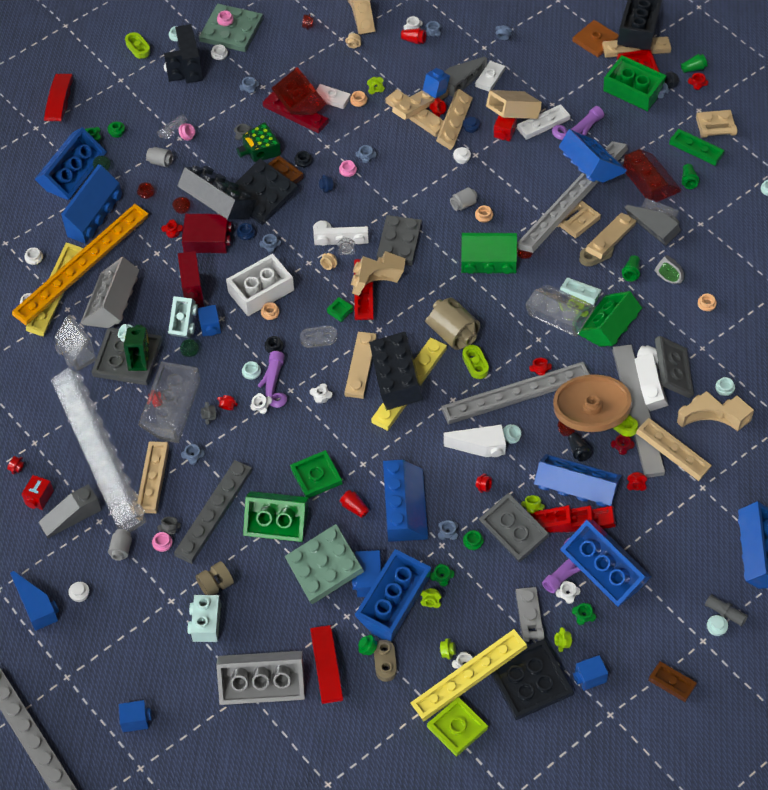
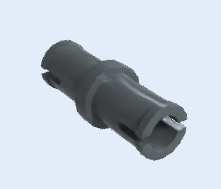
M712 594L705 603L706 607L718 612L720 616L730 619L741 627L748 618L747 614L732 607L731 603H725Z

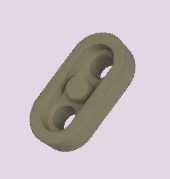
M614 247L602 259L586 252V248H584L580 252L579 260L584 266L596 265L611 258Z
M380 640L377 642V648L374 651L375 671L379 680L388 682L393 680L397 674L395 648L392 642ZM386 647L388 650L382 651L380 649ZM385 666H387V667H389L390 669H389V670H383L382 668L385 667Z

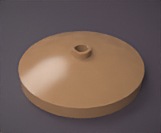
M583 375L570 379L557 389L553 399L554 412L559 421L572 429L583 432H600L618 426L628 417L632 407L631 394L628 388L620 381L604 375Z

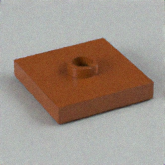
M593 20L578 32L572 41L596 57H599L604 53L602 42L618 40V34Z

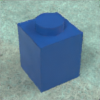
M433 69L426 73L422 91L435 99L446 93L450 75L441 69Z
M216 305L198 308L202 336H213L221 333Z
M600 655L576 663L573 676L577 685L580 684L584 691L606 683L608 671Z
M144 700L119 704V718L122 731L129 732L149 729L148 721L152 720L151 709L146 707Z

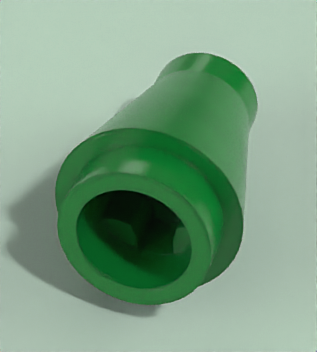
M697 54L686 62L681 63L683 73L704 70L707 67V61L703 54Z
M685 164L683 166L682 185L687 189H694L699 183V177L692 164Z
M631 256L622 269V276L626 281L633 282L640 276V258L638 256Z

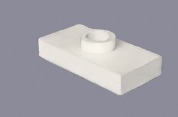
M490 61L475 82V87L486 91L492 90L504 73L505 66Z
M322 84L318 86L313 94V100L341 109L345 108L351 97L350 93Z

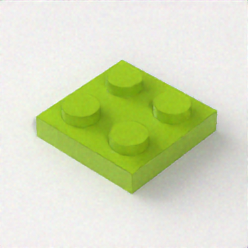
M457 697L427 723V728L457 757L488 730V725Z

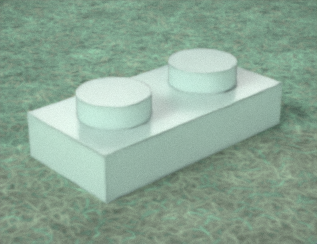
M566 278L560 287L559 293L594 305L601 294V289Z

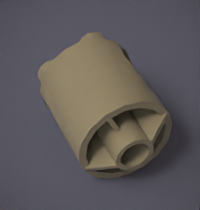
M452 297L443 301L439 299L434 303V309L425 322L454 350H460L471 345L477 338L480 322Z

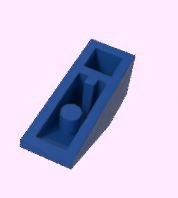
M10 572L34 630H39L57 622L58 619L55 613H58L59 610L55 601L50 602L47 594L16 572Z

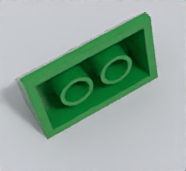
M621 55L604 77L603 91L645 111H649L657 100L666 75Z
M462 233L461 273H516L517 233Z
M631 291L605 295L577 329L576 333L600 347L613 346L618 342L620 335L628 329V325L637 318L642 307Z
M250 491L245 497L243 536L303 542L308 516L309 497Z

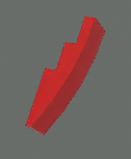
M55 74L49 91L44 121H62L68 108L67 100L70 96V86L73 81L72 74Z
M355 259L354 266L356 262H360L361 259ZM373 281L364 286L359 296L354 294L355 320H373Z
M568 505L530 513L547 532L553 533L576 532L586 520H594L602 529L616 527L613 506L592 509L590 505L571 509Z
M331 625L310 628L322 704L343 701Z

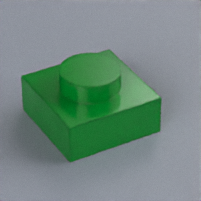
M340 297L327 308V313L340 322L353 311V306Z

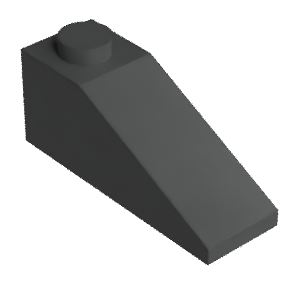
M484 56L449 67L445 71L446 74L450 75L447 86L449 90L448 95L454 97L458 89L463 91L475 81L487 66V58Z
M631 205L625 206L627 214L637 220L636 222L665 246L681 231L679 221L674 216L670 217L663 212Z
M89 484L70 493L39 521L47 538L100 512L101 508L98 498Z

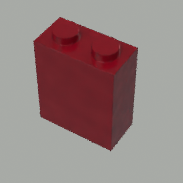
M185 214L182 234L183 252L227 253V246L231 245L229 232H232V221H229V219L220 214Z
M196 251L177 253L184 298L193 299L198 308L204 307Z

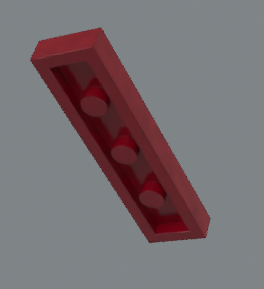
M271 92L263 101L264 108L318 134L328 124L327 117L274 92Z

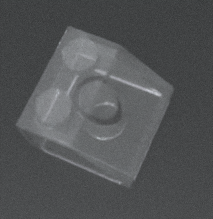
M71 315L67 316L54 336L56 341L55 349L59 355L63 354L65 356L64 359L68 366H73L78 372L96 361L89 336Z

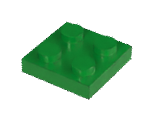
M326 450L290 465V469L305 497L311 498L342 485V479Z

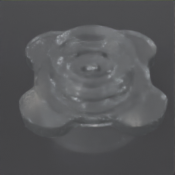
M343 238L337 242L339 246L338 254L352 255L355 253V241L352 239Z

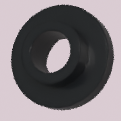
M667 72L664 82L668 85L669 89H672L678 85L679 78L676 73Z
M300 151L296 154L294 161L299 167H307L311 164L312 157L307 151Z
M277 336L269 337L264 344L265 350L268 353L272 351L281 352L283 349L282 340Z

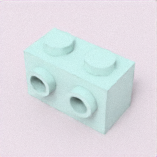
M173 297L168 334L171 336L190 338L191 334H194L195 323H193V316L197 315L198 305L195 304L196 302L193 299Z
M194 595V602L190 603L189 608L192 621L188 622V634H191L193 642H218L221 611L219 595Z

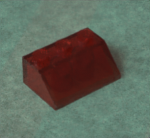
M298 67L271 88L291 115H314L327 104Z
M638 149L624 156L623 166L627 169L625 173L650 204L681 192V188L653 154Z

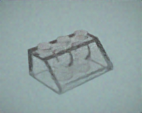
M548 284L535 289L525 304L530 316L577 337L595 309V305Z

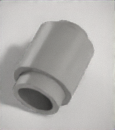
M158 147L149 148L146 154L147 161L163 167H168L172 164L174 158L171 150Z
M468 187L450 198L451 206L455 211H462L477 202V193L474 189Z
M117 529L112 535L108 554L112 559L120 561L128 557L132 542L131 533L125 529Z

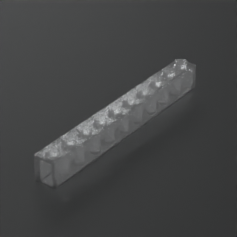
M68 367L51 379L52 384L117 528L125 529L131 533L147 522L144 517L145 510L140 504H137L136 499H138V495L129 485L131 480L122 470L124 465L116 457L117 450L109 441L110 435L102 426L104 422L95 411L97 407L89 398L90 392L82 383L84 380L82 375Z

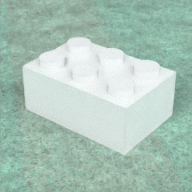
M273 254L226 279L228 293L247 316L262 309L265 303L275 302L294 291L293 277Z

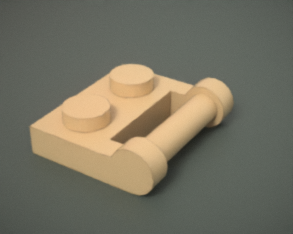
M731 110L696 113L701 138L724 134L737 135V127L734 124Z
M581 200L557 227H561L576 239L599 221L601 214ZM577 210L579 211L573 217L566 221V219L570 217L573 213H575Z

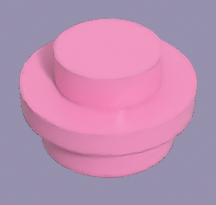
M221 11L218 14V24L228 26L233 23L234 18L229 11Z
M184 123L179 127V134L182 139L189 141L195 135V129L191 124Z
M350 160L343 161L339 167L340 174L345 177L353 176L357 171L356 165Z
M165 532L157 533L152 540L153 548L159 552L169 550L172 546L171 536Z

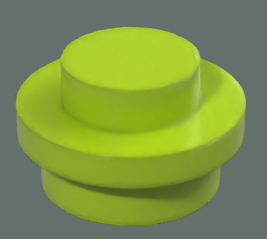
M450 638L440 642L442 658L449 660L456 654L455 643L451 642Z

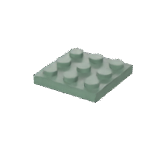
M217 3L199 36L200 42L212 45L220 44L225 46V48L246 52L263 20V14ZM221 11H229L233 15V23L228 26L218 24V14Z
M336 524L285 556L311 604L316 603L364 572Z

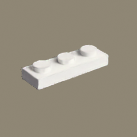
M560 104L539 114L538 119H528L517 124V130L527 140L570 120V114Z
M368 227L314 228V245L368 244Z

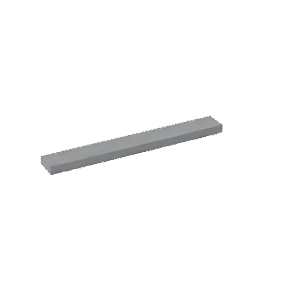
M632 345L613 347L612 352L619 379L631 394L632 407L629 415L637 420L639 428L651 417L640 387ZM635 434L634 438L644 475L647 478L664 476L665 470L660 451Z
M580 362L545 373L544 375L535 376L443 405L441 410L449 425L557 391L562 384L570 379L590 374L584 362Z

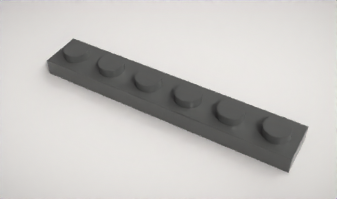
M234 460L175 550L174 554L176 557L193 564L252 473V467Z

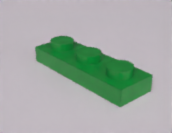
M681 129L675 132L669 142L670 145L714 166L722 158L725 151Z

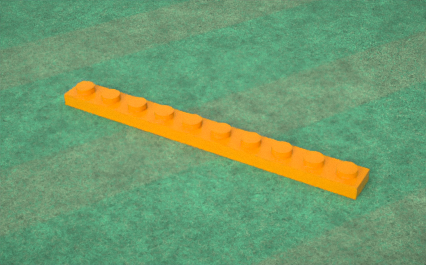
M132 205L12 311V315L27 326L148 218V213L138 205Z

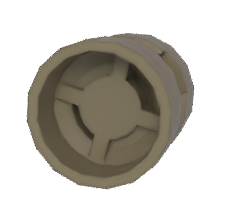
M221 561L211 566L210 571L204 570L195 576L205 595H216L219 593L220 588L224 590L234 584L230 572Z

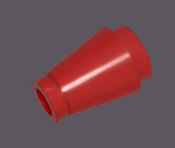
M422 28L402 30L401 39L420 45L426 41V30Z
M348 490L340 499L342 507L361 518L366 516L370 510L355 491Z

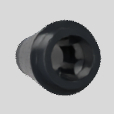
M578 433L570 434L568 440L573 457L580 462L589 459L591 447Z

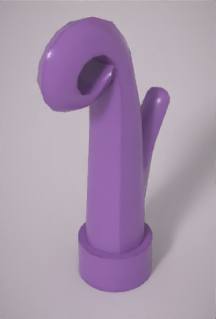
M599 106L593 107L571 130L587 135L592 125L604 117L603 110ZM563 125L554 126L552 134L555 138L563 140L567 129Z
M272 351L270 353L268 369L258 384V387L261 388L266 383V397L272 398V403L269 405L275 408L284 406L287 401V396L284 393H274L279 372L285 355L279 351Z
M568 558L555 572L543 580L542 585L548 592L555 593L562 582L581 570L575 567L576 565Z

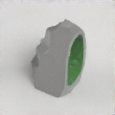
M668 255L663 257L654 270L666 282L681 284L684 280L682 267Z

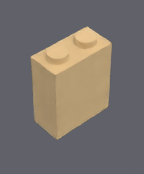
M489 90L486 107L503 118L538 119L542 102L524 91Z

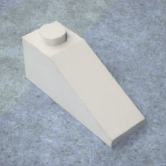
M653 353L635 358L640 387L648 409L653 411L669 406L664 388L661 385V378Z
M502 425L444 433V447L483 457L505 455L506 442Z

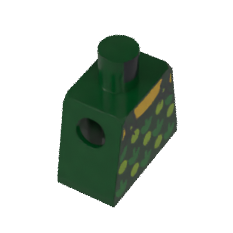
M265 122L243 134V145L236 148L240 158L249 154L253 162L281 155L280 144Z
M142 325L129 327L126 331L124 351L128 371H147L149 341L147 329ZM138 349H139L138 355H140V356L135 355V351L138 350Z

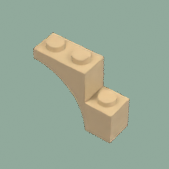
M348 0L353 10L358 35L375 32L370 0Z
M386 251L382 258L379 257L377 261L363 256L360 262H356L353 269L355 275L351 281V285H353L352 293L359 296L364 286L372 281L387 280L397 283L404 272L406 258Z
M706 391L701 396L697 395L688 406L684 405L680 408L677 423L684 427L689 423L699 420H714L725 423L739 431L752 420L754 410L738 396L732 400L728 399L722 405Z

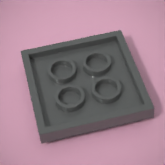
M107 328L92 369V376L147 385L162 343V336L147 334L149 341L147 371H128L124 342L118 338L119 329ZM139 349L135 351V355L140 356L138 355Z

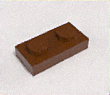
M277 156L268 163V165L295 184L304 178L301 171L280 156Z
M659 661L648 679L651 683L685 703L697 685L695 681Z

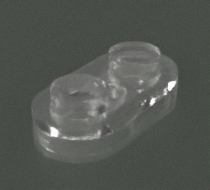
M182 114L157 131L160 139L171 137L174 134L172 131L175 129L179 130L180 125L184 124L187 118Z
M332 326L307 328L300 333V342L307 348L332 345L338 338L337 330Z

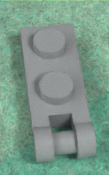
M536 587L516 589L515 593L523 641L543 640L544 631Z

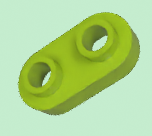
M132 32L125 36L126 46L135 57L144 59L150 55V46L139 33Z
M476 345L466 346L463 349L462 358L469 373L476 379L485 378L489 372V365L481 349Z
M628 415L621 424L613 429L623 436L631 437L638 430V422Z

